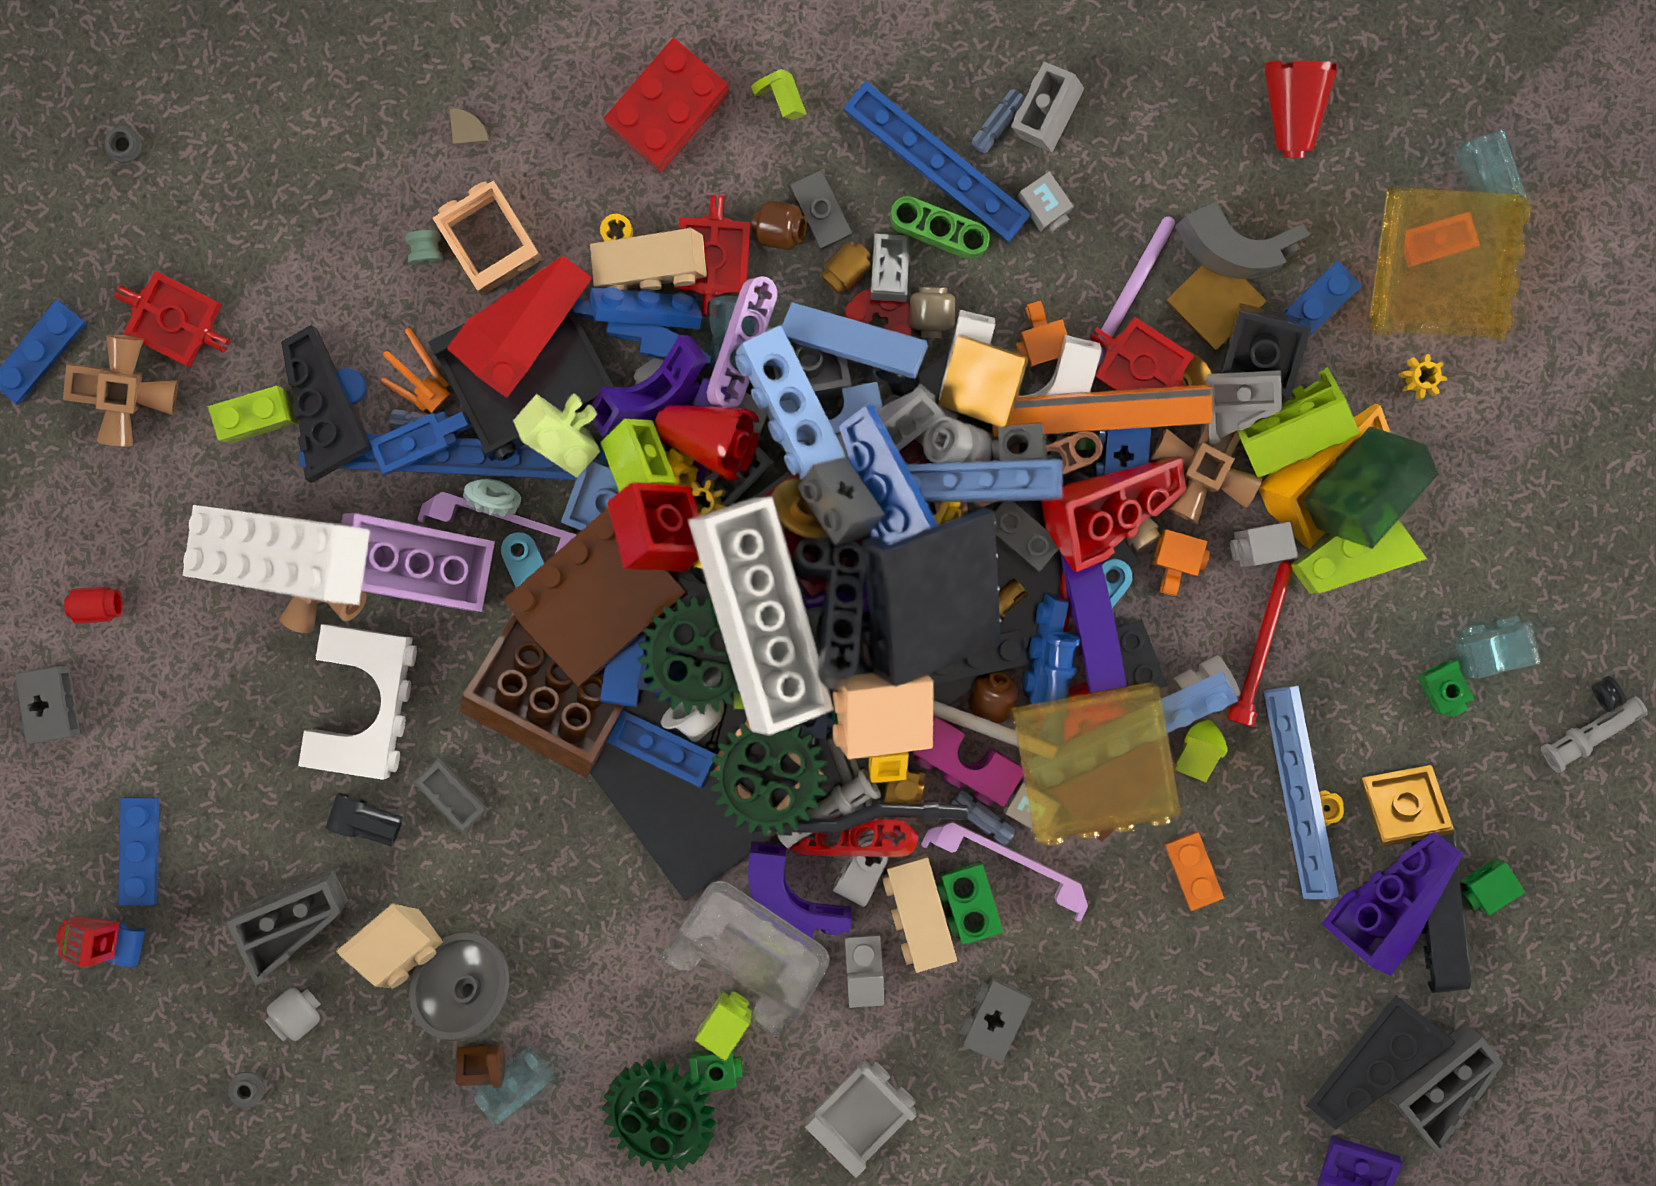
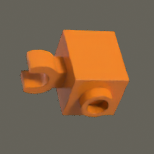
M1041 300L1028 304L1025 307V311L1032 329L1020 333V342L1015 343L1017 354L1029 357L1027 365L1030 370L1058 361L1063 339L1067 335L1063 319L1047 324Z
M1166 529L1160 533L1161 537L1158 540L1151 565L1166 569L1160 584L1159 593L1176 596L1181 575L1198 576L1199 570L1204 571L1207 566L1210 551L1205 550L1208 541Z

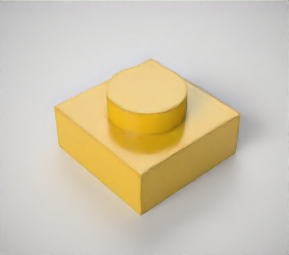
M908 751L869 756L868 775L870 783L906 780Z

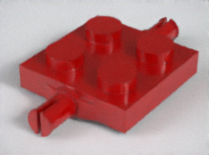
M710 195L709 216L698 219L680 217L679 230L692 228L703 235L707 277L695 279V284L675 286V290L693 291L703 295L701 313L703 317H708L709 303V316L716 317L717 296L725 294L739 295L748 276L751 222L732 221L723 217L725 199L723 195H718L717 209L716 195Z
M154 271L147 287L139 294L123 285L117 288V290L127 294L129 297L115 292L114 298L132 306L131 319L123 332L124 335L144 339V345L188 367L192 366L199 350L205 344L222 353L227 350V347L217 343L216 340L229 346L230 339L212 331L213 323L223 304L157 271Z
M1135 316L1125 331L1116 336L1115 339L1098 327L1090 336L1089 340L1100 343V346L1106 350L1104 362L1096 372L1094 379L1112 391L1186 386L1181 381L1183 380L1184 371L1194 355Z

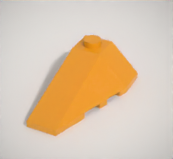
M1374 404L1353 417L1360 434L1351 437L1343 444L1333 445L1321 450L1309 459L1289 464L1277 473L1270 474L1260 484L1259 492L1267 511L1279 523L1291 521L1293 536L1304 547L1310 549L1333 526L1339 516L1335 510L1344 495L1350 497L1356 488L1352 483L1359 468L1369 467L1389 434L1390 430L1381 405Z

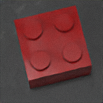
M631 482L607 502L624 569L685 571L700 559L688 521L699 517L691 486Z

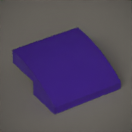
M1332 1136L1317 1186H1394L1403 1163L1398 1155Z

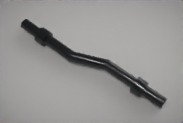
M924 800L923 804L878 802L836 819L811 818L809 821H806L803 818H797L799 828L794 830L788 823H785V834L779 836H792V832L838 834L880 817L923 818V822H938V819L967 820L968 806L939 804V801ZM759 825L757 831H763L762 825ZM772 826L771 832H777L775 826Z

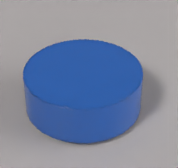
M350 368L338 370L337 372L352 405L359 403L367 393L366 379L361 373Z

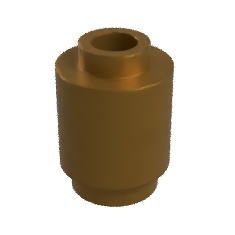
M847 242L824 265L825 271L820 277L838 295H841L845 290L849 292L872 268L869 262L872 255L860 243L857 242L853 246Z

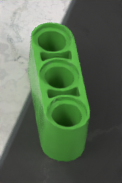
M908 196L899 198L892 206L891 225L897 232L903 235L910 236L913 239L969 260L980 258L989 245V232L980 223ZM903 208L911 209L916 214V219L912 223H902L897 218V212ZM935 221H942L947 224L949 233L941 237L936 236L931 232L930 225ZM967 234H976L981 239L982 246L975 250L969 249L965 246L963 237Z

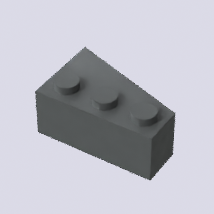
M334 869L237 908L225 923L255 986L263 981L276 967L284 963L304 943L308 942L341 914L348 899Z
M1466 1023L1448 1036L1455 1041L1452 1046L1386 1093L1387 1097L1413 1130L1439 1158L1445 1152L1444 1144L1454 1129H1460L1465 1122L1462 1117L1474 1099L1479 1101L1503 1065V1062L1486 1040Z

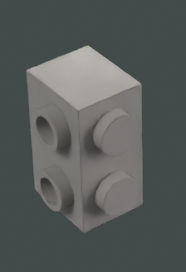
M1043 62L1038 74L1031 83L1030 90L1022 106L1015 115L1011 127L1021 139L1053 152L1085 88L1075 74Z

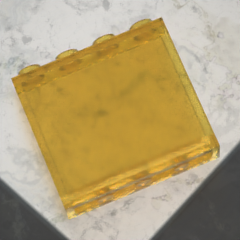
M1388 186L1369 329L1378 335H1391V332L1491 337L1499 342H1505L1506 333L1511 331L1513 325V313L1510 311L1512 297L1517 295L1519 289V278L1516 275L1518 261L1523 259L1525 243L1522 240L1523 227L1528 224L1531 214L1530 204L1527 203L1528 197L1517 193Z
M1150 682L1010 708L1012 723L1015 725L1031 814L1032 836L1036 842H1043L1045 846L1057 845L1064 842V837L1078 835L1079 839H1089L1100 836L1101 830L1114 828L1115 832H1127L1136 829V824L1150 822L1152 826H1159L1171 823L1172 817L1181 816L1159 686L1155 683Z

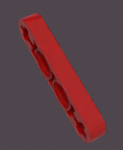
M872 820L841 832L840 841L834 846L829 847L826 844V838L829 833H811L808 836L815 837L816 842L812 839L803 838L800 840V844L795 843L789 849L801 856L903 857L914 851L918 843V835L911 826L901 820ZM873 830L874 839L871 844L861 847L858 840L862 832ZM901 832L906 835V838L901 839L898 845L890 839H884V834L889 838H897Z

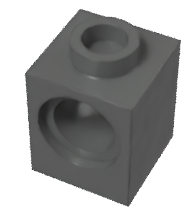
M1042 423L998 427L999 440H993L992 442L994 462L1047 460L1046 434ZM1024 443L1028 445L1027 450L1022 454L1016 455L1011 453V449L1016 444Z

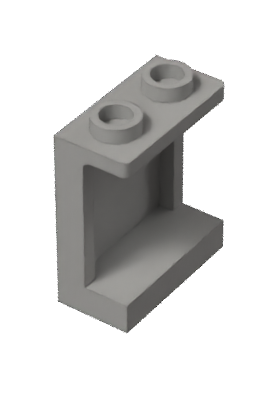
M866 1059L805 1119V1128L855 1178L866 1169V1161L908 1119L912 1121L916 1117V1110L913 1107L916 1101L902 1087L896 1090L888 1082L891 1077L879 1063L875 1062L871 1065Z

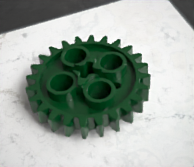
M694 595L690 597L689 606L685 607L679 598L676 599V610L674 611L666 605L662 606L665 614L663 619L654 615L651 616L652 621L656 625L655 629L643 628V632L650 637L649 642H638L639 647L647 650V655L638 657L637 661L648 664V668L643 670L640 675L653 678L647 686L648 690L660 688L661 691L657 697L658 701L662 702L667 697H671L669 708L674 710L681 702L683 703L684 713L688 715L693 705L697 706L700 715H704L707 704H710L713 710L718 712V701L721 699L732 705L730 693L734 691L740 694L726 646L721 650H713L710 646L711 635L721 630L715 608H712L711 597L706 596L702 606L698 605V600ZM680 624H688L692 629L691 639L684 644L677 643L673 637L675 628ZM701 645V651L704 653L728 657L729 662L723 664L699 659L697 665H694L692 658L666 653L665 649L670 646L688 651H696L697 646ZM674 660H681L685 665L684 675L677 680L668 678L666 673L668 664ZM709 667H718L721 672V679L714 686H707L703 682V673Z
M741 723L740 730L742 735L737 736L732 732L727 733L732 742L730 746L719 743L718 747L725 753L723 758L712 757V761L720 765V770L709 772L710 776L719 778V784L712 786L710 789L711 791L722 792L723 795L715 802L716 805L728 804L729 808L724 814L725 818L737 814L738 818L735 826L741 827L748 821L749 833L752 834L757 831L759 825H762L764 836L770 835L772 826L776 827L779 835L785 834V823H788L794 830L798 829L797 817L800 816L804 820L809 821L811 818L806 809L808 807L819 809L820 805L814 800L815 795L823 796L827 793L818 787L819 782L829 780V777L819 774V769L828 765L827 762L816 761L815 758L822 752V748L809 747L814 739L811 734L802 739L800 738L802 733L800 725H797L791 732L788 727L767 735L753 732L744 723ZM761 743L766 749V757L761 763L754 764L749 759V750L754 744ZM796 754L801 760V767L795 774H787L783 768V761L788 755ZM743 764L759 770L769 771L770 767L773 766V773L775 775L798 781L800 787L793 788L773 781L769 782L768 786H765L766 780L764 778L741 772L738 767ZM746 778H750L755 784V792L748 799L742 798L738 793L739 783ZM779 789H785L790 795L789 805L782 810L775 808L772 802L774 792Z
M647 1059L643 1066L636 1061L630 1069L625 1067L609 1085L610 1089L604 1095L607 1103L602 1108V1111L609 1114L604 1120V1124L614 1126L609 1137H619L621 1139L617 1146L618 1150L627 1147L630 1150L628 1159L630 1160L636 1155L639 1156L641 1167L647 1161L652 1162L653 1170L656 1172L662 1164H664L668 1173L673 1170L675 1165L680 1170H684L688 1163L694 1165L698 1158L703 1156L709 1147V1143L714 1138L715 1134L712 1130L717 1121L710 1117L714 1113L715 1107L705 1106V1103L710 1098V1094H699L698 1090L702 1083L696 1082L691 1084L689 1082L691 1072L681 1076L678 1074L679 1065L675 1064L671 1070H667L665 1060H661L655 1068L651 1059Z

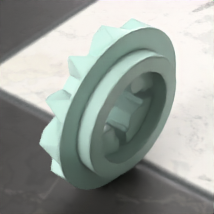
M481 479L468 483L464 488L463 497L466 499V504L470 507H475L477 512H486L489 516L497 514L504 517L506 514H515L517 508L520 507L521 496L504 482L493 479Z

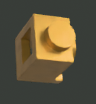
M907 769L906 780L887 782L883 802L919 804L924 790L925 782L923 781L925 773Z

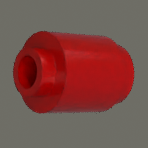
M108 586L72 589L69 596H66L64 600L65 614L68 618L71 617L75 624L111 622L113 618H119L123 610L120 591L118 589L111 590Z

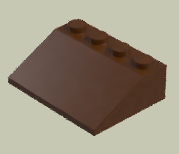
M606 508L504 599V602L523 628L578 687H582L644 633L643 628H650L654 624L651 619L652 615L659 618L665 615L662 606L666 605L670 609L676 605V599L682 600L688 592L671 571L623 568L609 508Z
M512 614L462 695L460 713L587 778L626 706L601 702L605 667L585 685L578 687L523 628L515 615Z

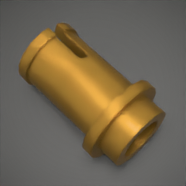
M1014 578L1000 590L999 615L1002 621L1006 618L1005 614L1028 596V593L1024 591V587Z

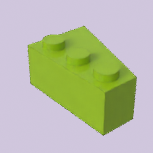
M1328 367L1319 372L1321 379L1306 389L1301 385L1293 389V397L1282 404L1281 411L1267 418H1259L1253 425L1242 431L1240 429L1237 430L1258 478L1277 473L1289 464L1309 459L1321 450L1333 445L1343 444L1351 437L1360 434L1348 403Z
M1381 501L1370 505L1295 560L1291 566L1293 568L1292 571L1309 594H1319L1427 558L1387 503Z

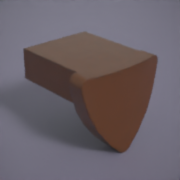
M502 1044L457 1047L456 1084L458 1086L492 1085L493 1088L502 1086L505 1073V1053Z

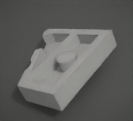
M1281 371L1207 374V385L1212 387L1213 423H1209L1210 444L1220 442L1222 437L1238 429L1242 431L1248 428L1259 418H1267L1282 410Z

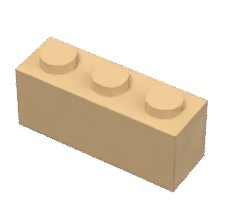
M692 228L590 244L593 284L596 288L614 287L619 290L628 291V289L640 287V290L655 291L661 289V284L674 282L675 286H688L695 284V279L707 277L703 235Z
M927 854L886 865L888 874L881 877L887 896L894 895L898 907L891 910L896 930L904 929L907 943L901 944L906 965L913 963L915 971L918 973L957 962Z

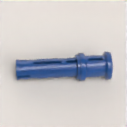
M1052 632L1048 634L1047 639L1051 643L1049 661L1044 664V671L1048 676L1040 739L1047 741V737H1049L1048 743H1061L1064 739L1063 721L1067 708L1070 679L1077 672V667L1074 665L1076 646L1080 645L1081 638L1072 633Z

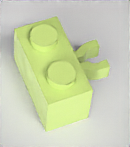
M574 393L567 400L563 412L536 394L513 420L517 431L524 443L577 478L600 453L591 432L583 427V425L590 423L597 413L594 407L588 404L584 411L575 414V411L582 405V402Z

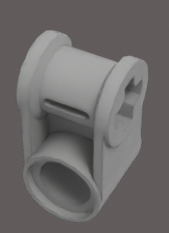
M874 835L863 837L859 841V845L861 847L868 846L873 841ZM850 856L848 862L845 863L840 871L842 876L837 877L832 891L865 907L887 864L888 857H880L879 859L873 857L870 861H867L864 856Z

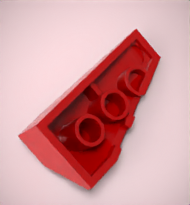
M562 255L529 277L527 281L498 298L496 302L470 317L447 346V349L477 377L507 398L534 363L592 277Z
M1176 456L1071 483L1062 487V499L1041 500L1046 530L1073 571L1079 572L1108 559L1115 553L1113 549L1126 537L1131 539L1139 532L1137 528L1152 515L1158 516L1187 491L1182 457Z

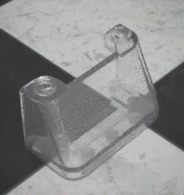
M724 881L713 882L704 890L658 958L660 962L674 971L688 972L697 965L702 957L759 995L760 997L753 1009V1018L762 1030L774 1038H777L803 1012L828 969L830 962L827 950L820 943Z

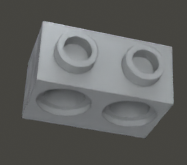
M1291 521L1234 532L1235 540L1230 541L1232 557L1234 561L1240 562V567L1255 566L1298 557Z

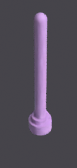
M1172 217L1162 219L1101 330L1111 337L1116 333L1174 229L1175 220ZM1102 347V351L1096 369L1097 371L1104 362L1106 350Z

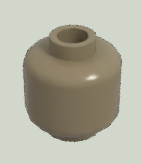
M919 287V292L911 295L909 325L915 330H921V337L942 338V331H947L954 327L955 297L947 293V287Z

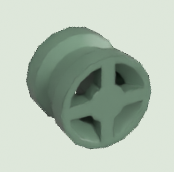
M420 230L405 234L406 243L410 245V254L407 256L408 264L419 266L437 264L444 261L443 253L439 250V242L442 240L440 231Z

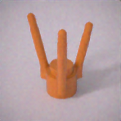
M406 328L405 333L435 380L427 377L421 381L390 352L385 351L383 356L416 387L414 390L416 395L387 378H382L381 383L414 403L422 412H425L427 409L430 413H436L452 396L447 390L450 383L442 377L412 329Z

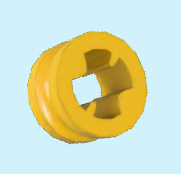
M611 214L601 223L600 233L604 241L617 240L616 236L613 239L608 237V234L611 232L609 225L613 222H616L618 226L620 222L626 225L622 230L624 237L621 239L633 236L632 225L624 215Z

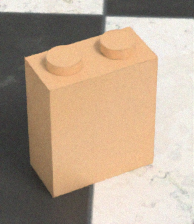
M874 673L853 675L845 687L833 692V707L835 712L838 713V724L833 726V738L836 747H841L847 759L933 748V681L928 674L897 687Z

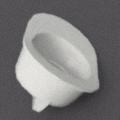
M710 667L703 673V682L707 686H714L721 679V672L718 667ZM722 699L718 701V712H715L711 705L707 704L704 715H700L697 706L693 705L688 715L684 713L683 703L680 702L676 709L672 710L669 708L663 715L661 720L662 727L666 729L677 728L691 741H699L720 722L724 712V703Z

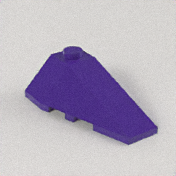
M1432 832L1401 854L1399 860L1383 872L1379 870L1370 876L1371 880L1356 891L1352 889L1343 895L1322 922V925L1371 967L1391 976L1413 948L1463 853L1440 835Z

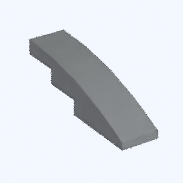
M923 388L876 410L898 451L924 432L934 420L945 415ZM840 432L836 437L849 460L842 433Z

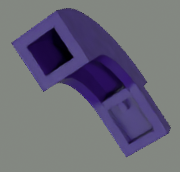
M679 335L661 366L649 378L637 385L626 388L602 387L591 405L597 413L591 422L603 438L624 419L652 420L655 424L657 414L668 405L687 406L694 399L700 389V385L695 379L708 359L690 336Z
M751 842L748 864L749 887L756 906L770 924L786 935L808 942H813L814 929H821L823 933L829 935L850 932L852 907L809 902L792 891L785 876L787 848L784 845Z

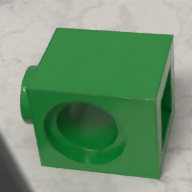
M1496 858L1460 881L1465 888V891L1461 894L1468 906L1473 911L1478 909L1489 916L1526 893L1508 864Z

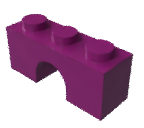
M933 716V748L912 751L915 754L913 760L930 771L934 766L944 771L945 775L943 778L958 788H962L964 784L976 790L973 796L985 804L992 806L995 801L1004 807L1026 772L1025 768L991 746L985 756L976 763L967 764L959 761L958 747L966 734L961 728L951 722Z

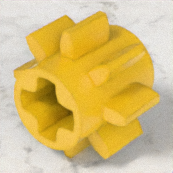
M1430 354L1423 355L1420 364L1414 357L1408 359L1407 365L1410 369L1399 373L1400 377L1406 378L1407 385L1402 389L1403 392L1411 389L1416 391L1415 397L1417 400L1424 398L1426 390L1432 396L1439 394L1440 392L1436 385L1447 381V377L1442 376L1440 369L1444 363L1439 362L1435 364L1430 362ZM1422 371H1427L1429 376L1426 377V382L1421 383L1418 378L1422 375Z
M674 448L666 451L665 454L677 481L674 485L691 486V482L696 481V472H698V468L692 464L694 460L682 452L679 453Z
M707 480L704 488H701L698 482H691L692 493L699 516L726 508L725 505L721 504L720 498L726 492L724 490H713L714 481ZM706 496V499L711 501L710 507L703 508V505L698 503V498Z

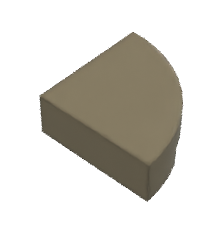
M450 109L454 146L490 143L488 133L478 118L461 109Z

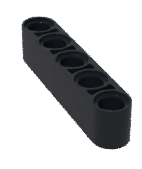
M1454 831L1452 834L1441 836L1455 847ZM1421 840L1411 841V847ZM1458 865L1422 929V934L1426 935L1427 946H1423L1426 969H1430L1431 981H1428V987L1432 993L1467 990L1471 987Z

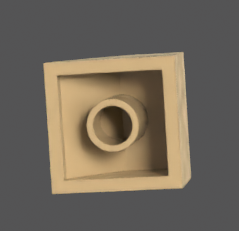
M391 904L339 948L337 952L340 957L375 987L395 988L408 979V972L417 964L422 965L431 960L437 953L435 949L443 941L419 909Z

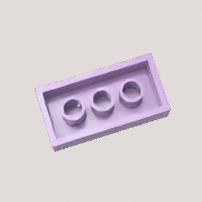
M356 513L343 514L341 526L370 530L361 591L461 610L482 612L495 541Z

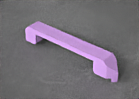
M441 492L422 504L418 521L424 523L426 516L450 523L454 521L459 505L476 510V508L468 506L464 498ZM492 514V516L561 537L556 553L576 536V534L514 514H506L504 517Z
M954 821L928 829L921 844L926 849L931 842L953 853L957 851L963 837H966L1060 882L1054 895L1056 902L1076 912L1077 914L1074 918L1076 921L1082 920L1088 905L1080 882Z

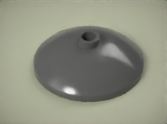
M456 933L443 938V943L435 949L436 955L425 964H417L412 975L409 999L414 1018L423 1030L442 1040L461 1041L479 1034L495 1020L507 997L509 971L502 952L490 940L473 933ZM473 986V992L468 997V989Z

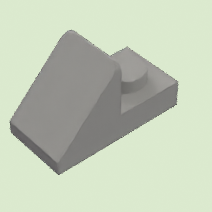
M880 934L845 936L849 1008L885 1006Z

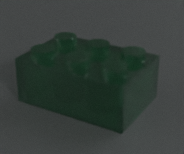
M1369 427L1303 500L1317 529L1373 549L1439 473L1427 444Z

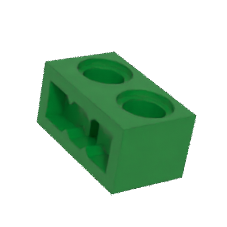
M981 860L940 872L942 881L936 883L942 904L946 902L950 904L953 915L946 918L952 938L959 936L962 945H966L1004 933ZM962 877L969 878L972 881V889L965 895H959L953 891L955 881ZM970 912H978L982 914L983 920L979 927L970 929L964 925L965 916Z

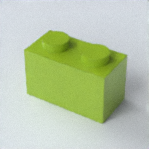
M273 386L208 406L218 441L228 444L297 424L288 391L279 386Z
M624 419L600 442L619 492L631 482L674 485L677 483L652 420Z
M722 991L700 1024L695 1041L726 1061L750 1025L752 1010L747 1008L750 1003L736 992L732 991L728 995Z

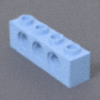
M781 325L743 342L736 351L738 355L735 357L737 367L744 377H749L754 387L752 389L753 399L759 409H765L770 419V422H768L769 431L776 442L781 441L786 452L784 459L789 471L793 475L799 473V479L803 480L812 465L846 457ZM770 365L775 367L779 372V379L771 380L767 378L763 372V366ZM780 398L792 400L795 405V413L785 412L780 406ZM796 431H806L811 437V446L801 445L796 438Z

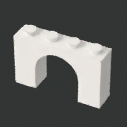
M963 310L959 311L939 392V400L957 337L964 335L990 344L995 327V318ZM1065 335L1057 366L1049 383L1033 394L1017 397L1090 393L1102 351L1100 343ZM1070 432L1057 433V434L1069 435Z
M321 624L316 660L356 666L372 676L379 687L381 707L374 723L367 730L357 735L316 729L305 730L298 766L382 780L389 778L391 772L397 771L400 752L395 751L397 737H402L406 721L405 716L400 715L402 701L407 702L411 692V681L406 680L408 666H414L417 654V647L412 645L413 637Z

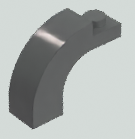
M1217 201L1186 215L1175 226L1186 248L1200 263L1216 273L1236 279H1257L1275 273L1287 263L1286 258L1301 250L1299 244L1310 236L1304 223L1270 239L1253 240L1246 238L1229 225Z

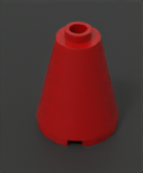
M1282 61L1265 62L1264 72L1276 149L1284 151L1283 158H1305L1306 151H1313L1337 74L1338 63L1332 64V62L1293 61L1282 64Z
M668 405L657 414L654 424L660 440L719 476L729 480L739 479L735 475L739 470L746 472L755 455L759 440V433L753 432V422L759 423V418L755 411L746 408Z

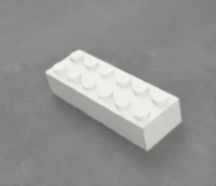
M772 497L752 498L688 520L751 731L770 735L834 710L828 688L818 678L819 657Z
M193 505L192 516L189 520L190 530L187 549L183 559V576L324 601L359 605L370 530Z

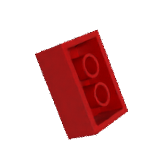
M673 37L603 119L609 130L659 173H662L730 94L728 83Z

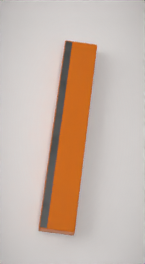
M1211 385L1017 397L1009 426L1042 423L1045 434L1208 424L1213 423ZM992 424L993 437H998L999 426Z

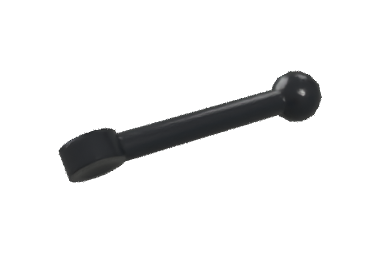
M723 699V715L720 722L713 729L710 741L705 745V749L714 754L719 750L717 741L728 703Z

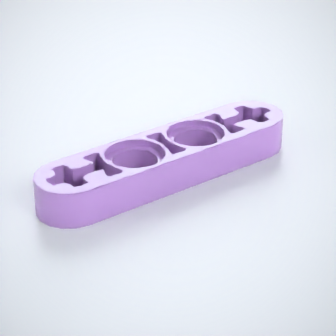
M761 276L749 279L740 290L708 385L707 397L713 407L736 408L744 398L750 379L748 376L744 377L739 370L732 367L730 355L743 342L766 332L777 299V288L768 277ZM761 287L760 293L764 295V299L757 300L758 294L754 292V288ZM754 306L753 310L747 307ZM744 317H749L754 322L755 330L750 337L746 336L741 329V322ZM731 376L737 377V380L730 381ZM722 387H727V392L731 394L730 399L724 400L725 395L720 392Z

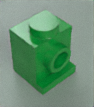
M1446 660L1416 675L1435 714L1443 715L1446 713L1448 717L1457 716L1468 710L1466 703L1474 699L1459 669L1458 661ZM1452 684L1455 694L1449 698L1446 695V688Z
M734 1049L726 1061L710 1050L695 1051L690 1054L689 1063L692 1084L696 1082L702 1083L698 1090L699 1094L707 1091L736 1088L737 1079L743 1078L741 1056L734 1057ZM719 1067L722 1069L723 1075L715 1078L710 1074V1069Z

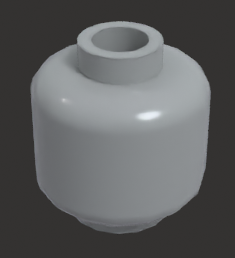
M290 987L268 1005L267 1014L269 1017L265 1021L282 1041H285L287 1038L292 1041H298L319 1023L320 1015L316 1008L321 1004L308 989L301 993L298 989Z

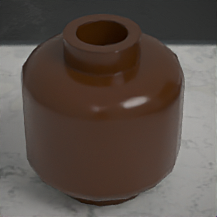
M767 201L760 211H755L752 218V231L757 233V239L762 246L791 250L797 243L803 241L806 234V216L802 215L800 208L794 204Z
M996 671L979 675L974 682L968 699L969 709L975 716L994 723H1003L1013 713L1019 697L1018 686L1013 679L1003 672Z

